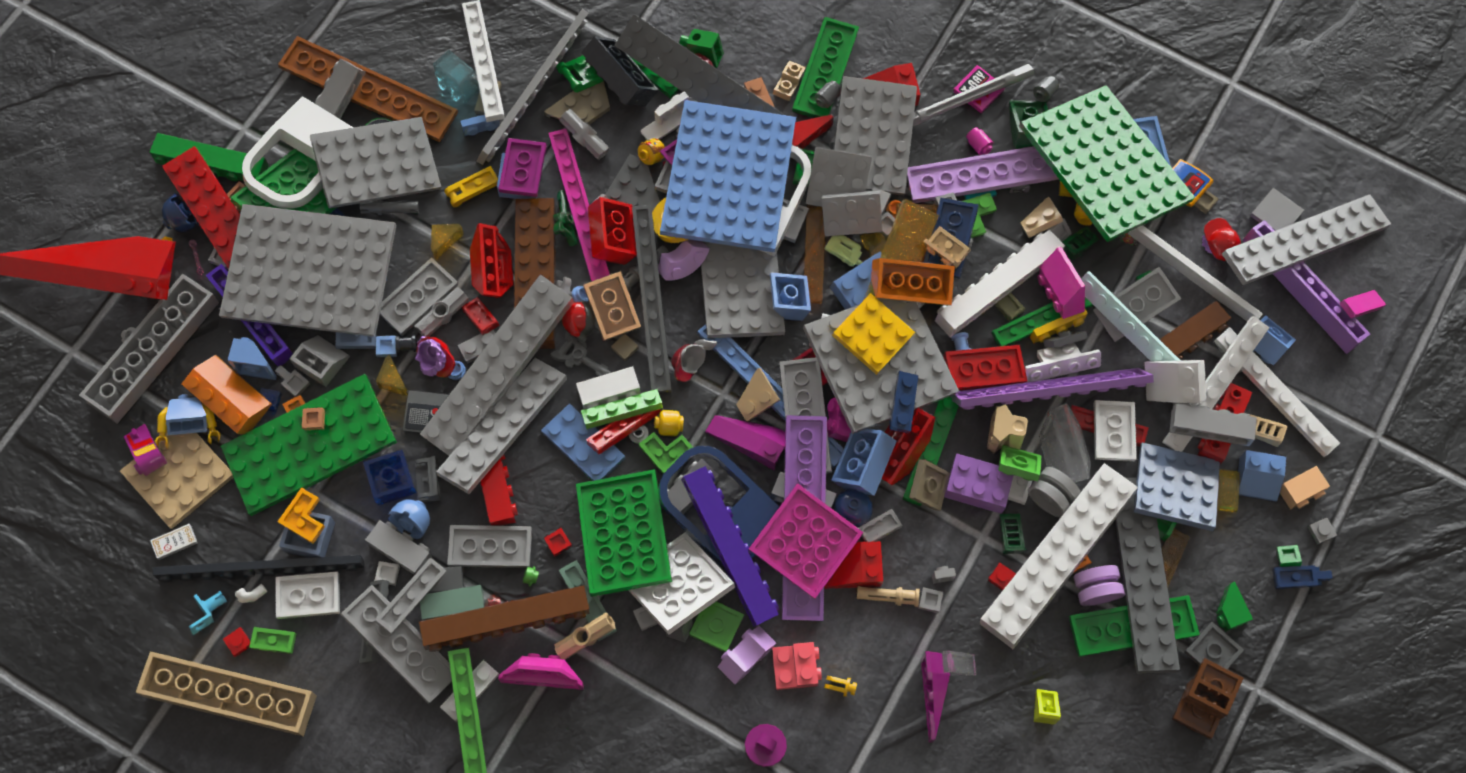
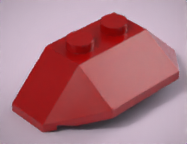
M477 224L470 247L472 286L483 296L500 298L513 285L511 249L496 226Z
M920 408L914 409L911 432L909 434L890 430L889 424L885 433L895 439L896 444L881 478L890 485H894L911 472L931 440L935 422L934 416Z

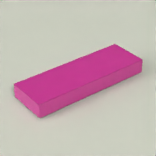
M1375 290L1344 299L1339 303L1351 319L1380 310L1386 306V303Z

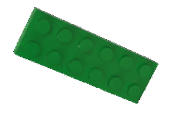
M824 17L792 112L812 118L830 115L834 102L829 108H821L815 102V94L827 82L835 81L839 85L841 84L859 26Z
M1190 596L1169 598L1175 640L1198 637L1200 634ZM1127 606L1069 616L1078 657L1133 648Z

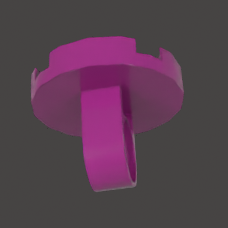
M761 724L752 728L745 741V751L749 760L761 767L773 766L779 763L784 757L787 748L786 738L782 731L770 724Z

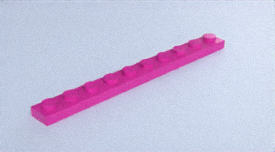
M567 128L550 132L549 138L592 282L609 276L610 273L606 261L592 258L588 217L589 202Z

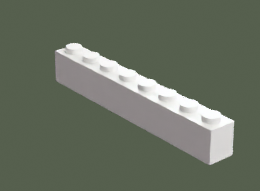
M1050 230L1044 234L1042 232L1039 233L1031 244L1026 243L1019 253L1011 254L1007 258V262L1004 264L999 263L991 274L986 273L983 275L979 283L976 285L971 284L963 295L958 294L952 299V305H943L937 311L938 315L935 322L951 338L1037 273L1039 266L1056 248L1062 247L1063 249L1065 245Z

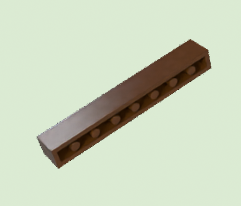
M583 585L420 621L419 625L425 651L435 652L441 650L443 646L458 647L463 645L462 642L470 640L472 643L482 641L484 637L488 636L498 638L504 636L506 632L520 633L525 631L524 628H542L546 623L561 624L566 622V619L573 617L574 620L583 619L590 612Z

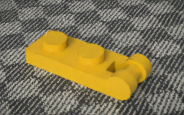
M489 166L448 186L444 192L447 197H450L451 205L458 207L464 201L497 186L498 178L492 167ZM461 190L462 193L457 195L456 192Z

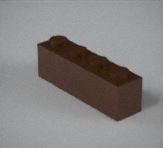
M1215 301L1159 340L1177 358L1182 360L1185 353L1191 354L1199 347L1198 344L1201 342L1207 343L1214 337V333H1221L1228 328L1227 323L1231 317Z

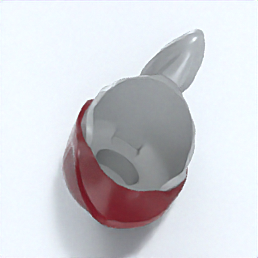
M700 339L694 344L680 347L671 359L676 380L680 382L690 380L704 363L706 350H712L717 345V341Z

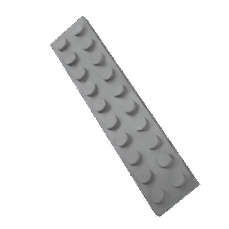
M583 8L485 145L476 162L483 165L485 161H491L495 152L503 144L507 135L510 134L518 119L522 117L528 105L531 104L538 91L545 84L547 78L551 76L557 64L564 57V54L582 32L588 22L585 19L588 12Z
M1369 194L1229 248L1222 255L1242 285H1246L1387 229L1391 223Z

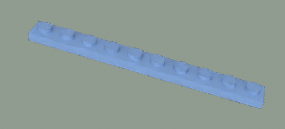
M706 324L697 331V334L702 339L717 341V345L713 350L749 384L755 371L761 367L731 337L707 338ZM762 369L780 398V401L771 407L786 421L783 389ZM828 437L831 467L834 469L838 465L844 449L833 438Z

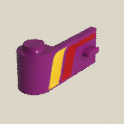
M145 424L137 429L132 428V432L124 436L136 461L134 467L139 475L144 474L148 476L168 463L156 446Z

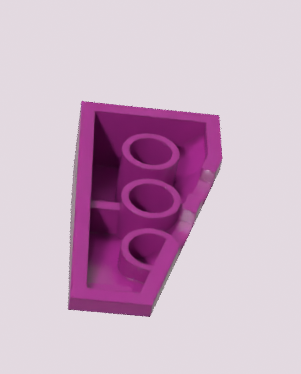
M715 415L705 431L710 436L772 470L776 468L785 453V432L777 427Z
M926 651L921 658L928 740L929 743H933L938 731L950 673L953 672L952 660H948V654Z

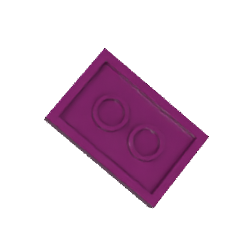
M508 138L499 184L500 193L538 196L547 147L545 142Z

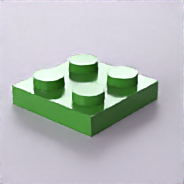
M1002 445L998 471H1002L1006 475H1016L1028 481L1038 482L1041 470V455Z
M715 601L699 613L689 636L726 652L744 618V614Z

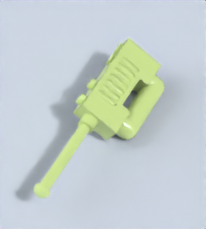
M844 235L832 236L824 248L849 266L854 267L855 264L860 265L863 263L859 260L862 254L860 251L861 246Z

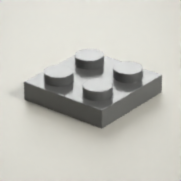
M1211 622L1184 653L1199 666L1202 660L1206 658L1228 669L1244 649L1216 624Z

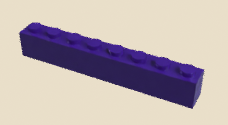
M706 466L683 476L681 481L729 578L735 584V591L753 627L779 615L777 612L779 610L778 604L775 599H771L768 593L770 591L769 586L765 580L762 581L759 575L761 573L760 568L756 562L752 561L748 544H744L741 539V529L738 525H734L731 519L733 518L732 511L728 506H725L723 493L720 488H716L713 482L715 477L712 471L707 470Z

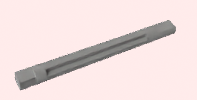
M1029 64L1024 65L998 78L924 109L914 112L913 126L1001 88L1034 76V70Z

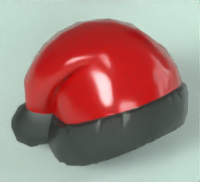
M584 301L574 302L562 318V324L567 332L575 336L581 343L586 341L587 336L592 333L595 326L592 307Z

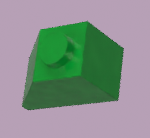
M1232 582L1225 588L1216 613L1217 622L1225 632L1248 624L1253 620L1236 583Z

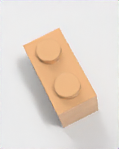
M1315 466L1283 483L1280 494L1290 509L1296 506L1300 509L1309 504V499L1314 497L1317 500L1326 494L1325 490L1330 485L1318 467Z

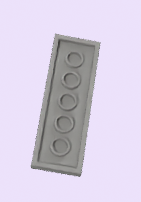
M817 357L780 362L785 418L786 415L826 417L821 370ZM827 432L826 473H832Z
M371 585L340 615L429 704L452 682L450 663L438 651H425L421 634L406 618L391 635L379 626L375 619L390 602Z

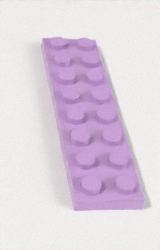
M1035 147L908 167L907 181L913 204L932 201L938 196L954 192L956 197L1059 179Z

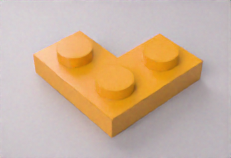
M301 488L277 522L314 544L325 528L323 524L309 516L320 499Z

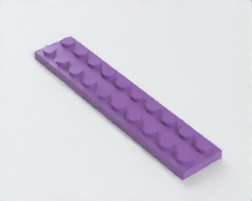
M1141 368L962 390L952 395L951 398L953 402L963 409H974L976 405L991 407L994 406V403L999 402L1001 404H1012L1015 400L1030 402L1032 398L1051 399L1053 395L1068 397L1071 396V393L1089 394L1092 390L1106 392L1109 391V388L1116 387V389L1121 390L1127 389L1130 385L1145 387L1147 383H1153L1154 379L1153 374Z
M786 415L784 500L798 483L825 503L827 417ZM782 575V620L823 621L824 587L814 599Z

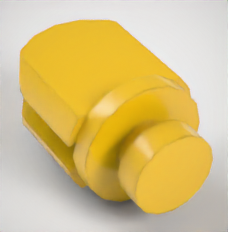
M832 676L826 677L828 681L846 686L841 688L825 684L824 688L844 693L843 696L847 697L848 692H851L850 695H855L857 683L853 682V684H850L851 678L844 680Z

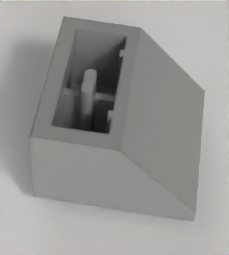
M317 335L303 342L290 357V360L295 368L327 387L350 356L342 350L336 349V346Z

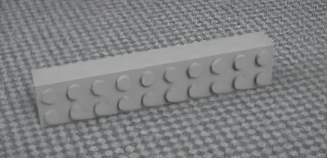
M540 274L420 435L450 456L508 391L574 303L573 298Z

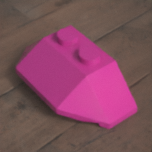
M529 653L528 656H522L499 674L498 678L500 683L584 689L580 678L567 662L557 655L541 658L539 654Z

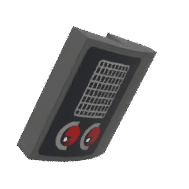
M409 391L403 431L422 432L449 394Z

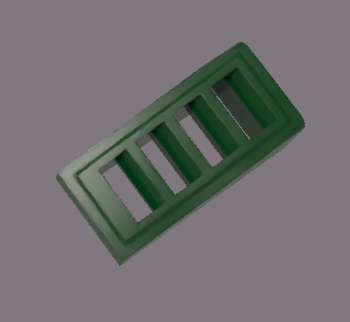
M1085 226L1062 241L1065 245L1063 250L1070 262H1072L1094 245L1099 238Z
M1000 514L1003 554H1023L1025 545L1020 514ZM1015 519L1016 523H1005V520ZM1006 527H1016V530H1006ZM1017 534V537L1007 538V535ZM1008 542H1017L1018 545H1009Z

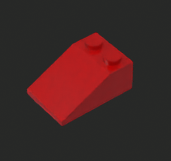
M912 63L895 65L863 78L917 86L915 106L919 104L921 94Z
M881 541L855 543L828 580L824 589L858 588V586L881 587L883 583Z

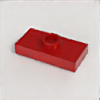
M478 297L461 307L482 335L489 333L499 326L496 318Z

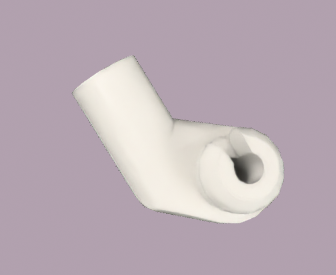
M260 584L251 592H246L244 588H241L235 592V596L240 603L254 602L268 591Z

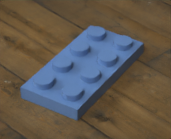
M570 403L541 430L592 481L604 479L625 459V455L614 445L601 454L596 453L587 445L586 439L598 432L595 427L586 429L582 415Z

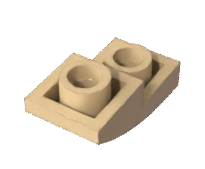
M789 61L774 88L773 95L790 101L806 67Z

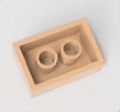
M621 271L584 284L583 287L603 341L641 327Z

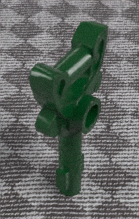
M561 190L557 194L560 213L553 215L555 220L553 232L555 235H563L570 246H575L578 244L575 226L571 224L574 222V219L569 212L567 213V198L565 191Z

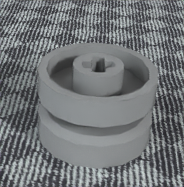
M1046 467L1041 472L1038 482L1034 481L1028 488V493L1032 500L1044 511L1055 517H1062L1070 507L1069 504H1072L1080 494V489L1063 472L1052 467Z

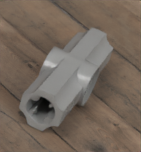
M572 109L566 111L559 119L573 134L574 139L583 147H586L598 160L603 158L610 150L608 145L596 135L597 132L588 123L583 122Z
M455 288L446 298L432 306V310L414 326L415 329L422 336L429 337L441 325L449 323L452 315L465 305L469 298L461 289ZM440 311H446L444 315H438Z

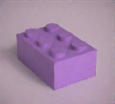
M956 454L944 497L1002 514L1007 504L1014 475H1006L1002 471H998L999 465Z

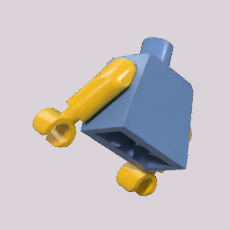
M187 394L180 395L178 399H171L168 407L164 408L158 415L157 433H159V436L155 440L157 447L159 448L161 441H166V449L169 447L166 433L168 435L207 432V429L210 431L208 442L211 444V436H216L219 443L220 433L215 430L217 425L214 413L207 406L201 404L199 399L196 397L190 398Z

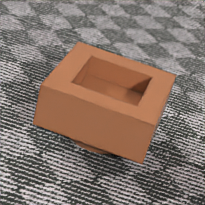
M323 408L303 409L302 429H324L325 410Z

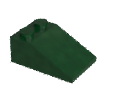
M1009 100L1011 133L1015 150L1034 147L1019 125L1024 120L1048 111L1046 102Z

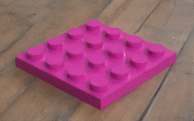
M797 483L750 546L749 550L815 599L863 532Z

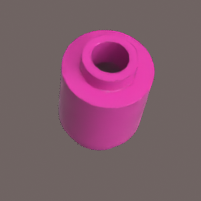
M976 127L967 134L968 143L979 155H986L993 149V141L982 129Z

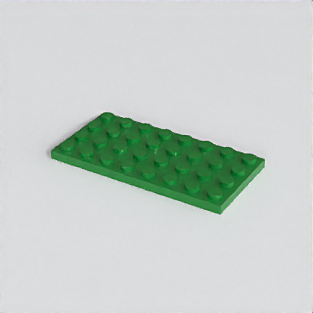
M363 374L221 445V448L248 514L253 516L297 494L301 488L307 489L396 444L397 441L366 374ZM323 408L325 410L324 429H302L303 409Z

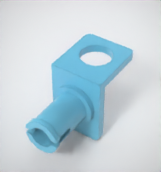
M220 591L206 601H201L197 594L194 595L197 605L205 616L189 626L193 635L213 623L214 620L211 612L227 602Z

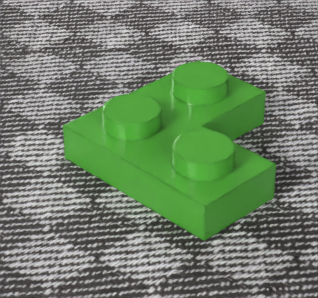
M990 192L962 201L978 204L979 206L971 238L986 233L980 217L997 210Z
M655 432L639 443L641 450L663 475L685 451L693 448L683 435L666 446Z

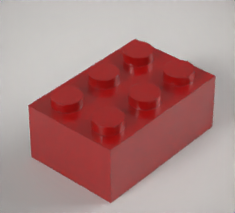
M603 197L596 199L588 206L592 258L625 265L637 256L632 204Z

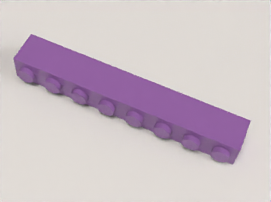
M1264 220L1253 227L1242 241L1245 243L1271 233L1274 229ZM1304 262L1273 273L1346 354L1359 346L1370 335L1356 318L1351 319L1340 306L1338 298Z

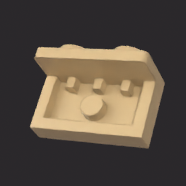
M940 226L929 240L925 239L923 241L927 246L925 249L933 256L939 255L942 257L940 260L945 265H952L955 268L960 265L971 251L968 246Z

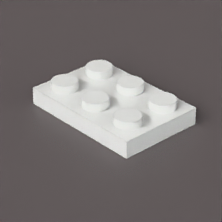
M1094 401L1095 460H1136L1135 402Z
M338 572L276 577L277 619L340 614Z

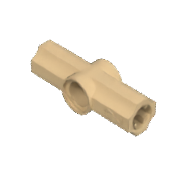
M604 613L587 625L577 628L572 634L554 644L557 655L561 659L566 660L583 648L593 645L596 640L616 629L615 622L608 613ZM586 631L588 638L584 642L582 635Z

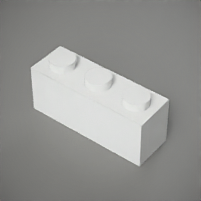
M633 366L576 383L583 409L641 394Z

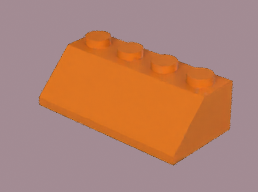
M886 258L872 260L871 282L875 298L952 305L955 266Z
M217 355L193 368L182 382V385L237 434H245L253 430L272 405L271 402Z

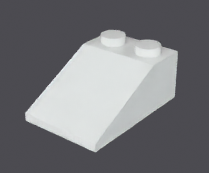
M1204 360L1145 362V371L1153 374L1154 379L1153 383H1147L1146 386L1147 401L1200 403L1206 400Z

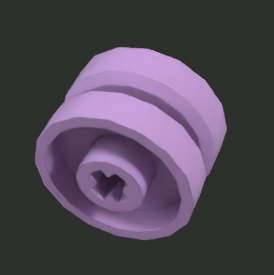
M1115 565L1087 569L1075 574L1073 577L1076 587L1083 589L1078 594L1080 605L1082 606L1104 604L1125 596L1123 585L1116 582L1120 578V573Z

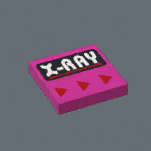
M977 65L954 88L953 92L959 94L995 78ZM1005 87L968 102V104L982 113L1005 90Z

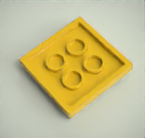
M870 293L833 332L832 336L877 375L914 335L915 331Z

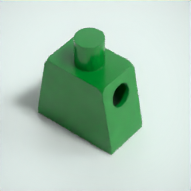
M693 29L689 37L685 35L680 37V45L686 47L694 54L701 53L711 60L713 67H718L724 55L719 33Z

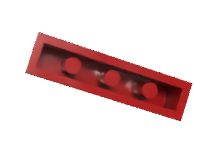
M505 454L501 456L481 480L491 526L515 523L514 516L518 515L516 504H512L510 497L514 496L512 486L507 485L506 478H510L507 466L503 467L502 460L505 459Z

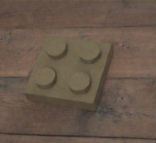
M919 459L909 498L935 511H941L950 473L927 460Z

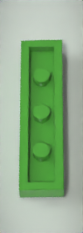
M655 389L581 410L586 429L661 409L663 405L658 390Z

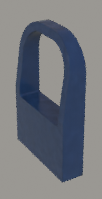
M696 446L685 451L666 470L659 484V500L665 512L725 570L708 534L704 535L671 503L667 493L670 478L689 459L695 456H708L718 462L746 491V494L732 507L733 518L731 519L734 525H738L741 529V539L744 544H748L749 548L773 517L779 506L723 452L710 446ZM751 552L750 557L752 559L755 554Z

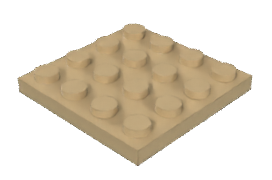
M166 433L169 447L166 449V441H161L159 443V450L168 463L148 476L144 474L139 475L134 467L136 464L135 459L120 470L170 529H173L234 478L231 470L197 433L168 435Z

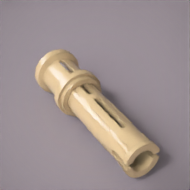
M858 586L857 599L895 602L897 606L909 604L918 607L920 589L903 590L902 587H899L896 590Z

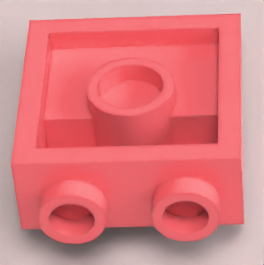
M814 642L772 648L776 690L818 686V680H822L821 668L816 667V660L819 659V648L814 647Z

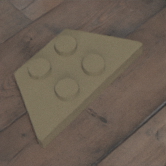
M604 79L603 82L581 92L575 93L572 91L544 111L545 116L560 119L566 111L572 109L583 122L590 125L610 110Z

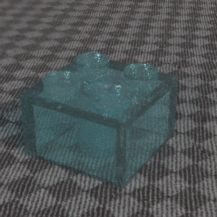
M450 50L433 63L438 86L442 90L446 89L449 91L454 100L460 101L465 105L480 91L476 72Z

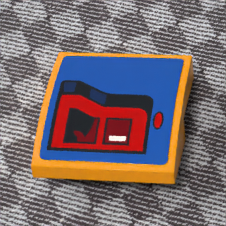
M1180 159L1172 168L1195 196L1192 202L1186 204L1189 207H1192L1214 182L1202 170Z

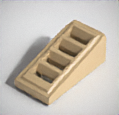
M1257 417L1255 438L1278 447L1283 441L1287 426ZM1259 425L1262 426L1260 432L1257 431ZM1269 428V433L1265 434L1266 429ZM1274 431L1278 432L1277 436H1273Z

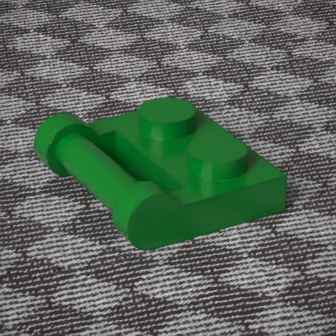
M584 55L566 63L560 62L556 66L557 71L564 75L575 93L603 82V79L597 75L596 69L585 61ZM573 70L581 81L576 80L570 71Z

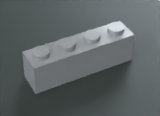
M1179 403L1171 411L1169 432L1250 446L1255 440L1257 417H1252L1247 413L1234 414L1228 410L1217 411L1211 410L1206 406L1193 407L1188 403Z

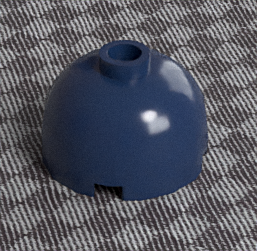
M174 194L163 204V224L170 230L173 229L182 233L189 232L198 226L199 223L185 201L179 199L180 195Z
M853 489L841 492L835 499L832 508L857 528L869 522L873 512L869 496Z

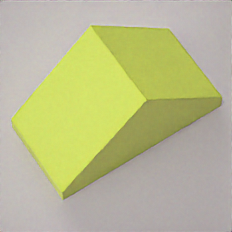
M1037 689L1034 722L1056 724L1061 717L1058 693Z

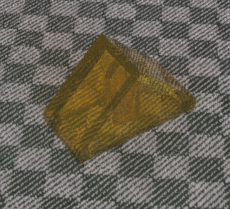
M460 224L432 225L431 251L436 260L464 235Z
M390 355L386 356L376 380L378 387L407 396L408 392Z

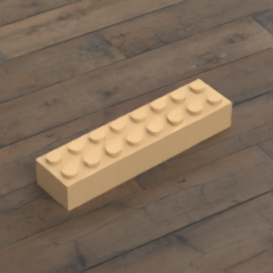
M154 652L149 653L136 690L137 694L146 698L303 737L317 695L309 690Z

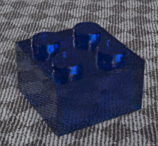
M403 450L363 462L373 498L378 506L417 493Z

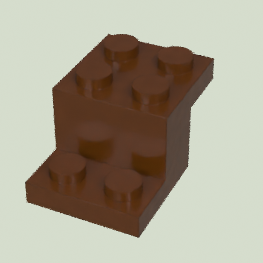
M1204 658L1195 678L1188 682L1172 720L1211 739L1220 719L1228 715L1244 678Z

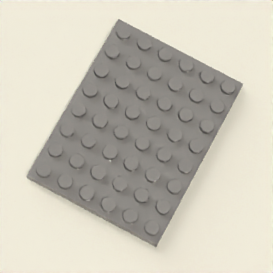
M242 204L219 316L227 319L375 337L396 223Z

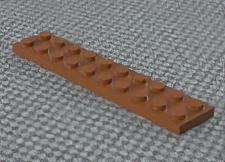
M299 36L295 38L278 64L280 69L324 89L326 80L333 73L335 63L340 59L348 61L366 72L351 102L392 121L422 117L427 137L438 142L442 140L458 114L456 108Z

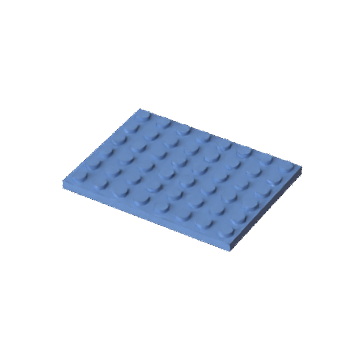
M685 100L660 235L775 253L796 117Z

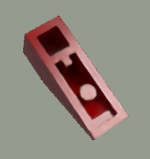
M827 115L795 122L792 145L799 149L805 148L833 126L834 117Z

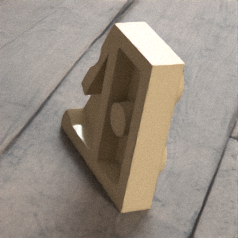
M1048 197L1020 223L1028 238L1063 222V218L1050 197Z
M761 368L755 371L736 404L747 422L780 401Z

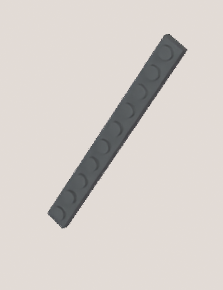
M651 205L633 206L651 390L657 389L658 393L672 392Z

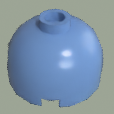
M403 500L398 502L389 512L391 514L389 521L397 527V530L403 533V530L408 531L414 539L421 538L430 524L428 510L425 504L419 500Z

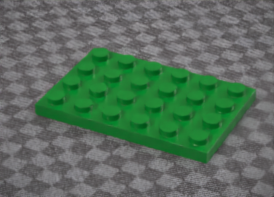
M294 148L256 177L255 180L277 194L294 195L305 189L319 171L315 160ZM247 186L231 197V202L240 210L242 209V204L280 208L257 196ZM322 188L307 204L297 208L280 209L330 214L337 207L328 208L324 189Z
M655 469L576 484L590 596H599L672 582Z

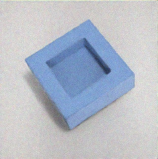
M376 336L377 357H397L396 336Z

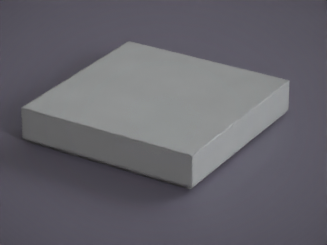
M1273 188L1250 216L1259 223L1265 220L1276 231L1292 225L1304 209Z

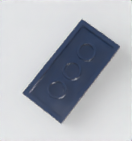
M940 198L931 236L940 226L969 247L979 209L978 204ZM926 251L923 263L945 265L940 260L942 257L937 254L933 256ZM965 258L954 269V278L960 279Z

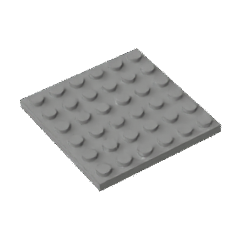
M877 298L915 331L914 335L877 375L832 336L833 332L859 305L803 326V330L852 434L891 419L896 379L899 371L919 375L914 409L927 406L959 392L916 302Z

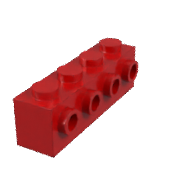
M1230 383L1220 397L1219 404H1215L1212 410H1228L1234 414L1244 413L1252 392ZM1201 438L1197 445V448L1200 449L1197 456L1210 458L1221 464L1227 456L1231 443Z

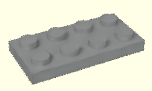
M431 257L382 301L379 315L403 336L432 310V306L436 302L442 301L459 284Z
M1160 267L1115 295L1143 324L1181 300V297ZM1097 308L1093 310L1114 342L1125 336Z
M450 525L447 565L448 567H530L532 527Z

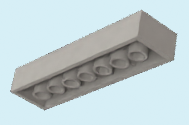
M182 274L169 289L167 300L160 299L79 396L87 404L118 424L218 305L219 302L213 293Z

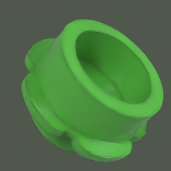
M534 566L533 568L526 567L523 583L529 584L528 586H531L532 583L536 584L539 572L535 571Z

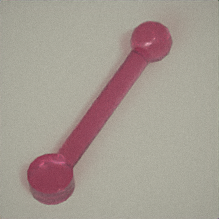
M190 240L189 246L193 250L197 266L196 273L202 275L204 270L199 262L196 250L197 243L195 240Z

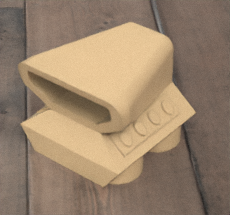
M1006 404L1000 407L996 406L991 418L987 449L993 454L1001 449L1002 445L1020 449L1027 430V418L1012 415Z

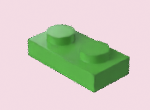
M254 627L250 648L292 654L296 633Z

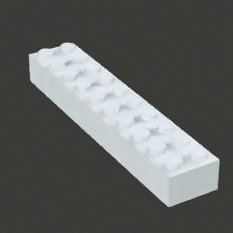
M1104 463L982 616L980 624L1014 649L1132 499L1138 487Z

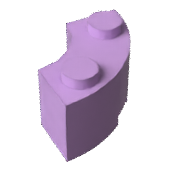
M691 239L683 241L676 250L661 254L658 272L665 280L684 278L700 267L707 257L710 248L702 241Z
M760 626L754 630L748 629L742 635L743 640L732 651L728 649L721 656L722 662L718 668L734 684L744 678L753 666L761 661L776 644Z

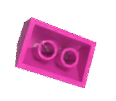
M1057 247L1039 266L1037 278L1039 284L1044 286L1047 298L1053 301L1055 311L1059 312L1061 317L1065 319L1085 312V285L1062 247Z

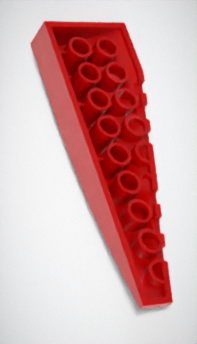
M136 236L0 253V275L167 300L176 242Z

